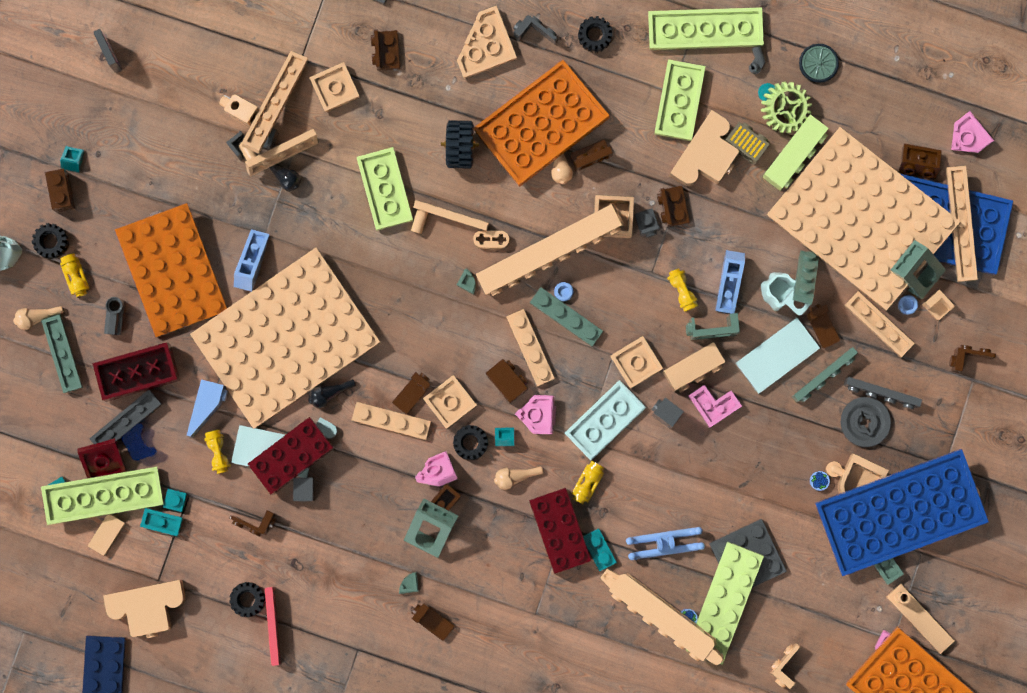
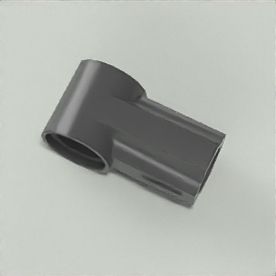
M111 297L105 304L107 310L104 334L121 335L126 304L120 298ZM114 301L120 303V308L117 311H113L111 308Z

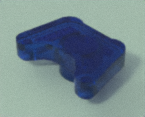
M137 423L122 437L123 443L135 461L157 454V449L148 447L142 439L141 434L144 426L141 423Z

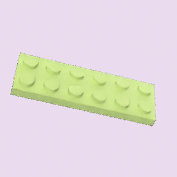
M762 7L648 11L649 50L758 47L764 45Z
M157 467L41 486L47 525L164 505Z
M730 542L726 544L696 623L716 638L717 644L714 648L722 653L724 659L764 555Z

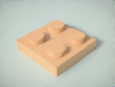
M344 62L309 77L325 113L360 98Z
M643 336L610 356L630 389L663 369Z
M454 375L423 398L446 429L477 406Z

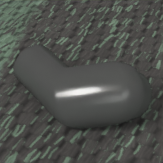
M761 46L752 49L755 59L749 65V71L753 74L761 72L766 63Z

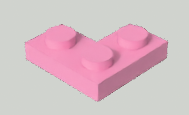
M705 385L688 396L709 428L742 407L732 391L715 401Z

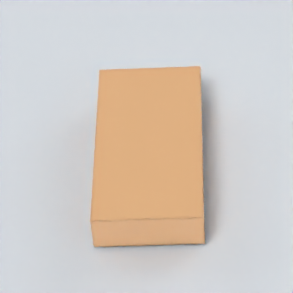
M112 514L107 515L88 544V547L105 556L124 527L125 522Z

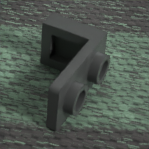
M527 15L523 21L519 20L513 28L515 30L514 37L519 41L531 26L554 45L558 39L556 37L557 34L548 27L546 29L541 25L542 22L535 16Z

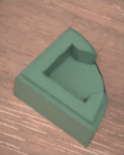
M465 268L456 285L474 294L476 287L475 279L472 273Z
M417 572L411 573L403 579L399 588V594L419 591Z

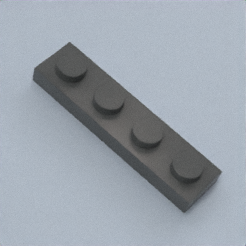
M851 377L845 378L844 386H847L849 391L859 393L860 390L866 392V396L875 399L878 396L883 397L887 403L896 404V402L903 404L904 408L911 410L921 406L922 399Z
M148 390L89 439L93 444L114 438L117 442L162 404L151 390Z

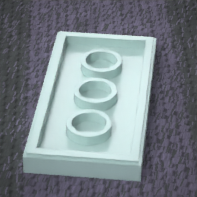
M796 318L735 364L759 394L820 349V347L799 319Z
M619 380L564 434L591 461L646 407Z
M239 425L231 463L248 466L250 461L285 435ZM309 468L298 477L307 478Z

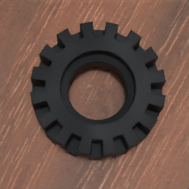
M591 16L589 19H585L578 31L580 45L582 44L583 48L588 49L589 52L595 51V53H598L599 50L603 51L612 40V27H610V23L606 22L603 17L600 19L599 16H596V18ZM591 28H599L603 36L598 41H592L588 37V31Z
M53 223L42 224L39 229L35 230L36 233L32 235L34 238L32 240L34 250L44 258L56 259L59 255H64L63 252L67 251L66 247L67 245L69 246L67 241L69 238L66 232ZM49 234H54L57 237V244L53 248H46L43 243L44 238Z
M475 425L461 427L456 432L453 446L461 458L476 460L486 452L488 439L481 428ZM468 435H473L478 439V446L474 450H467L463 445V440Z
M251 582L238 584L233 588L229 596L231 609L241 617H252L259 614L266 602L263 589ZM245 592H250L255 597V602L251 607H244L240 602V597Z

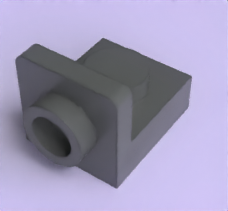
M653 208L634 214L641 236L646 235V238L657 235L660 226L657 223Z

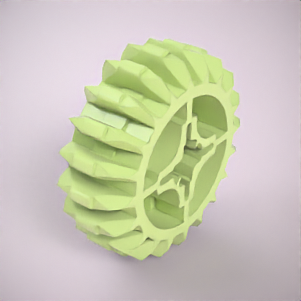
M782 82L781 85L776 83L774 85L775 89H768L770 94H764L767 101H761V104L765 105L761 112H766L762 118L769 119L766 124L768 126L772 125V130L778 129L779 133L784 131L791 133L792 130L798 131V126L801 127L803 121H806L808 118L806 114L812 113L810 110H807V107L812 106V103H807L810 96H804L806 90H800L801 85L797 84L794 86V82H789L788 84L787 82ZM784 92L792 93L796 100L790 101ZM777 98L778 105L776 108H774V103ZM785 104H791L788 111H783ZM799 106V110L796 116L795 109ZM783 114L788 123L781 122L776 115Z

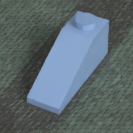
M251 229L234 273V287L250 292L253 291L269 234Z
M726 250L715 311L735 313L745 264V253Z
M201 379L186 436L194 437L221 406L222 401L225 402L228 390H225L226 387L224 385Z

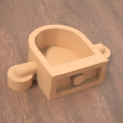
M855 454L850 455L844 469L835 461L828 463L826 466L827 475L830 477L841 476L838 482L839 494L886 477L889 471Z

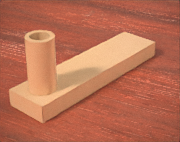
M312 129L258 156L254 151L242 147V143L239 145V148L247 160L245 162L246 170L251 177L318 144L317 134Z
M415 200L413 208L417 209L411 231L422 234L428 212L483 230H487L489 226L488 222Z
M899 584L886 596L939 654L954 642L948 633L902 584Z

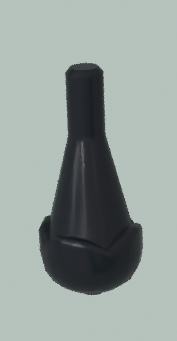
M278 164L269 167L284 190L293 191L299 187L301 177L293 169L289 170Z
M352 379L340 385L322 388L320 386L315 387L309 392L308 401L315 408L326 407L327 403L340 393L355 387V381Z

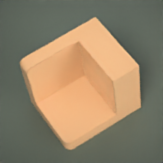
M940 290L922 304L937 321L955 307Z

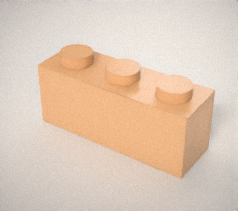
M713 342L664 370L663 374L673 391L679 390L681 393L690 388L689 383L694 380L698 383L707 378L705 374L712 371L714 374L723 369L722 364L725 363V360Z

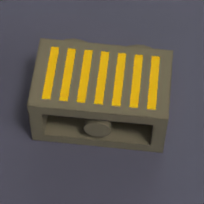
M738 122L725 141L737 148L739 155L755 165L770 144L767 142L768 139L761 134H755L750 125L745 122L743 124Z

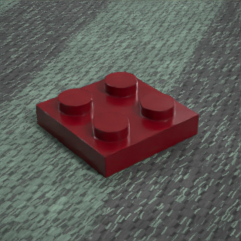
M115 438L77 449L87 479L127 472Z

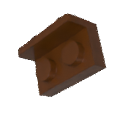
M375 29L374 35H371V46H375V54H372V64L376 65L377 71L400 69L397 30L378 32V29Z
M602 140L571 153L570 156L576 170L580 171L611 158L613 152L611 147L607 146L606 141Z
M904 143L898 172L926 179H936L940 170L942 150Z
M683 187L660 188L657 200L658 204L663 207V212H661L662 223H666L667 228L689 224Z

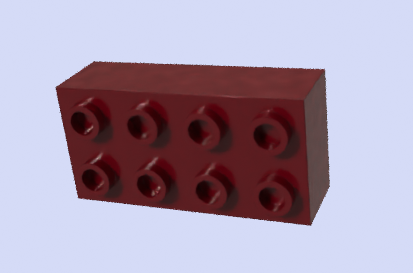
M167 342L92 363L101 398L105 402L180 381L171 345Z
M308 417L250 461L248 466L269 494L274 495L335 448L313 419Z
M566 488L529 500L553 573L556 574L590 562L591 559Z

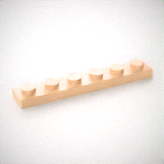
M290 51L244 137L242 147L260 153L308 63L307 57Z
M966 166L947 167L946 175L950 214L960 221V224L952 232L957 282L976 281L978 278Z

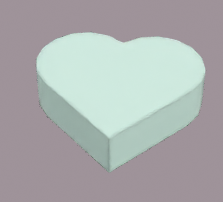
M321 417L319 418L316 425L326 438L335 437L337 434L336 426Z

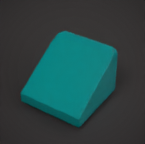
M66 146L60 159L61 169L79 172L84 150Z

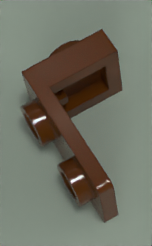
M817 304L809 308L811 312L806 316L822 348L825 349L839 342L840 338L827 314L829 312L827 305L821 306Z
M961 345L960 348L958 347L954 350V355H951L949 366L952 367L951 372L960 373L963 371L965 355L994 359L996 354L991 353L990 349L980 348L977 351L972 350V346Z
M415 372L409 383L392 403L404 414H408L431 387V384L428 383L430 379L422 372L420 374Z
M268 510L259 527L234 515L229 517V519L233 520V525L243 528V526L251 528L249 532L259 537L261 534L266 535L268 529H272L277 520L274 518L276 514Z
M425 603L422 605L417 604L411 612L414 615L412 620L421 624L442 641L446 639L454 628L452 623Z

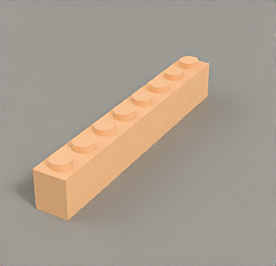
M611 204L477 273L476 276L485 294L496 296L503 292L502 288L506 286L511 288L518 285L520 279L524 277L529 279L535 276L536 271L541 268L543 271L553 266V262L557 260L562 262L570 258L569 254L575 251L580 253L586 250V245L592 242L594 245L605 240L604 236L608 234L613 236L621 232V228L625 225L615 205Z

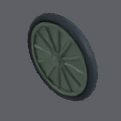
M812 44L801 53L799 67L804 77L809 81L823 83L835 76L839 68V59L836 52L828 45Z

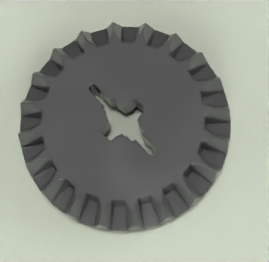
M860 397L848 403L844 408L840 424L845 438L851 443L861 447H871L879 444L886 438L890 430L891 419L887 408L880 401L871 397ZM862 417L870 420L868 430L865 425L861 426L860 424L863 421Z

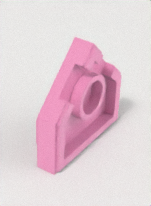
M969 111L954 124L951 150L979 153L994 140Z
M534 395L515 415L533 434L553 435V425H555L556 418L555 396Z
M445 451L428 458L422 472L419 471L415 479L419 483L440 487L456 480L457 476Z

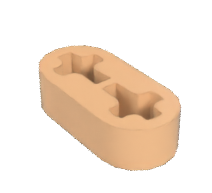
M482 230L475 233L473 241L475 246L480 249H504L509 244V236L504 231ZM484 235V238L490 239V241H484L481 245L479 241H476V238ZM499 235H503L506 241L503 242V245H499L498 241H492V239H498Z

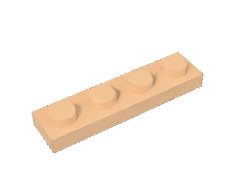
M859 291L844 305L900 358L915 344Z
M522 309L506 316L536 386L538 387L554 380L555 378L525 310Z
M356 402L352 417L354 422L423 440L427 439L431 421L359 402Z

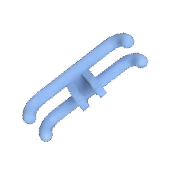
M701 527L628 537L626 539L628 545L656 541L657 549L632 552L628 555V558L630 560L703 550L705 548L703 542L675 546L674 538L699 535L703 530Z

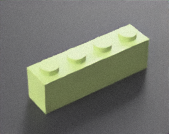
M809 115L762 178L780 191L783 187L787 189L793 181L792 175L795 172L799 174L805 166L802 163L805 158L810 159L816 152L815 145L818 142L822 144L828 136L825 133L828 127L812 115Z

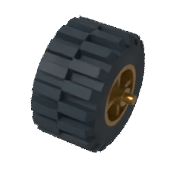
M448 121L446 125V140L441 142V146L446 148V165L448 168H472L474 149L479 147V143L474 141V124L472 121Z

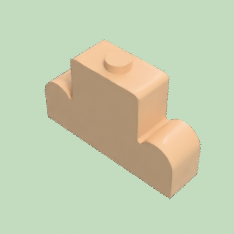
M711 110L676 163L669 177L684 186H692L698 178V173L715 184L721 181L725 173L729 175L735 166L732 162L739 152L737 148L722 139L729 131V122Z
M183 580L103 595L107 615L111 619H122L127 615L130 635L132 637L146 635V638L156 637L158 632L170 630L172 626L168 607H180L186 600Z

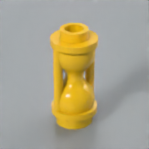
M75 253L60 258V265L71 295H76V297L86 295L87 290L90 288L79 258L75 256Z
M678 268L669 272L670 276L667 277V280H670V284L677 288L679 292L678 301L680 308H683L684 312L697 307L698 299L686 287L687 278L685 271H680Z
M220 430L205 433L206 438L204 440L208 448L214 453L212 471H216L217 474L228 472L231 464H229L227 457L221 452L224 444L223 434H221Z
M593 461L589 465L587 464L571 493L575 495L573 499L581 504L585 501L589 502L604 474L603 470L605 468Z

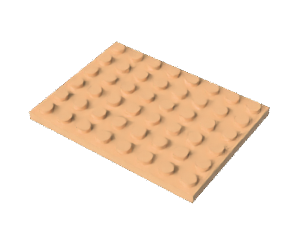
M839 127L767 214L771 220L885 311L890 308L908 286L891 269L912 242L916 240L935 254L960 224L957 218L841 127ZM925 260L913 273L914 276H916L920 272V270L925 266V264L927 263Z
M317 248L308 252L190 334L253 429L262 425L313 388L381 343Z

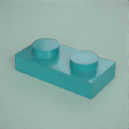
M145 508L140 527L179 536L183 518Z
M599 528L583 536L585 545L599 572L617 563Z

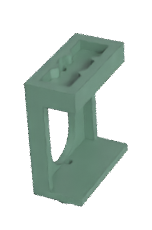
M914 240L892 267L891 271L904 280L910 287L908 289L909 292L923 299L946 269L929 248ZM925 260L928 266L916 278L913 273Z
M738 313L729 314L726 318L727 327L696 330L695 320L691 318L686 325V335L690 336L691 341L737 336L740 332Z
M423 499L403 541L438 558L458 515ZM423 520L441 528L436 539L419 531Z

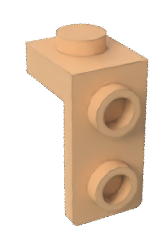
M796 643L794 645L790 644L783 652L785 656L781 661L777 659L771 666L773 670L770 673L777 678L775 682L783 689L785 687L791 689L795 684L781 669L800 648Z

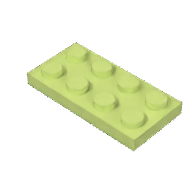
M668 59L654 135L692 141L706 66Z
M394 148L358 156L357 161L376 231L413 221Z

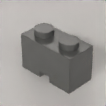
M664 398L663 401L659 399L651 410L654 413L651 416L671 429L684 411L667 398Z

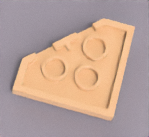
M497 5L478 13L476 21L465 41V45L457 59L464 79L517 59Z

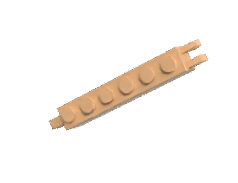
M610 569L603 573L601 579L610 588L611 596L615 600L625 602L631 612L634 614L638 612L643 616L642 620L650 626L654 624L659 628L658 632L666 638L670 636L675 640L673 643L676 646L690 651L689 655L696 661L707 659L715 665L723 662L724 657L722 653L714 648L717 644L716 638L629 573L619 575Z

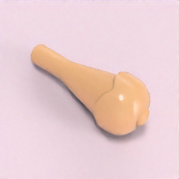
M564 153L554 160L551 170L552 179L561 184H566L573 177V170L569 166Z
M62 306L51 309L22 308L15 313L14 324L21 330H28L33 325L41 322V320L62 314L64 311Z
M541 466L528 470L503 468L496 472L494 482L500 489L508 490L529 477L543 474V468Z

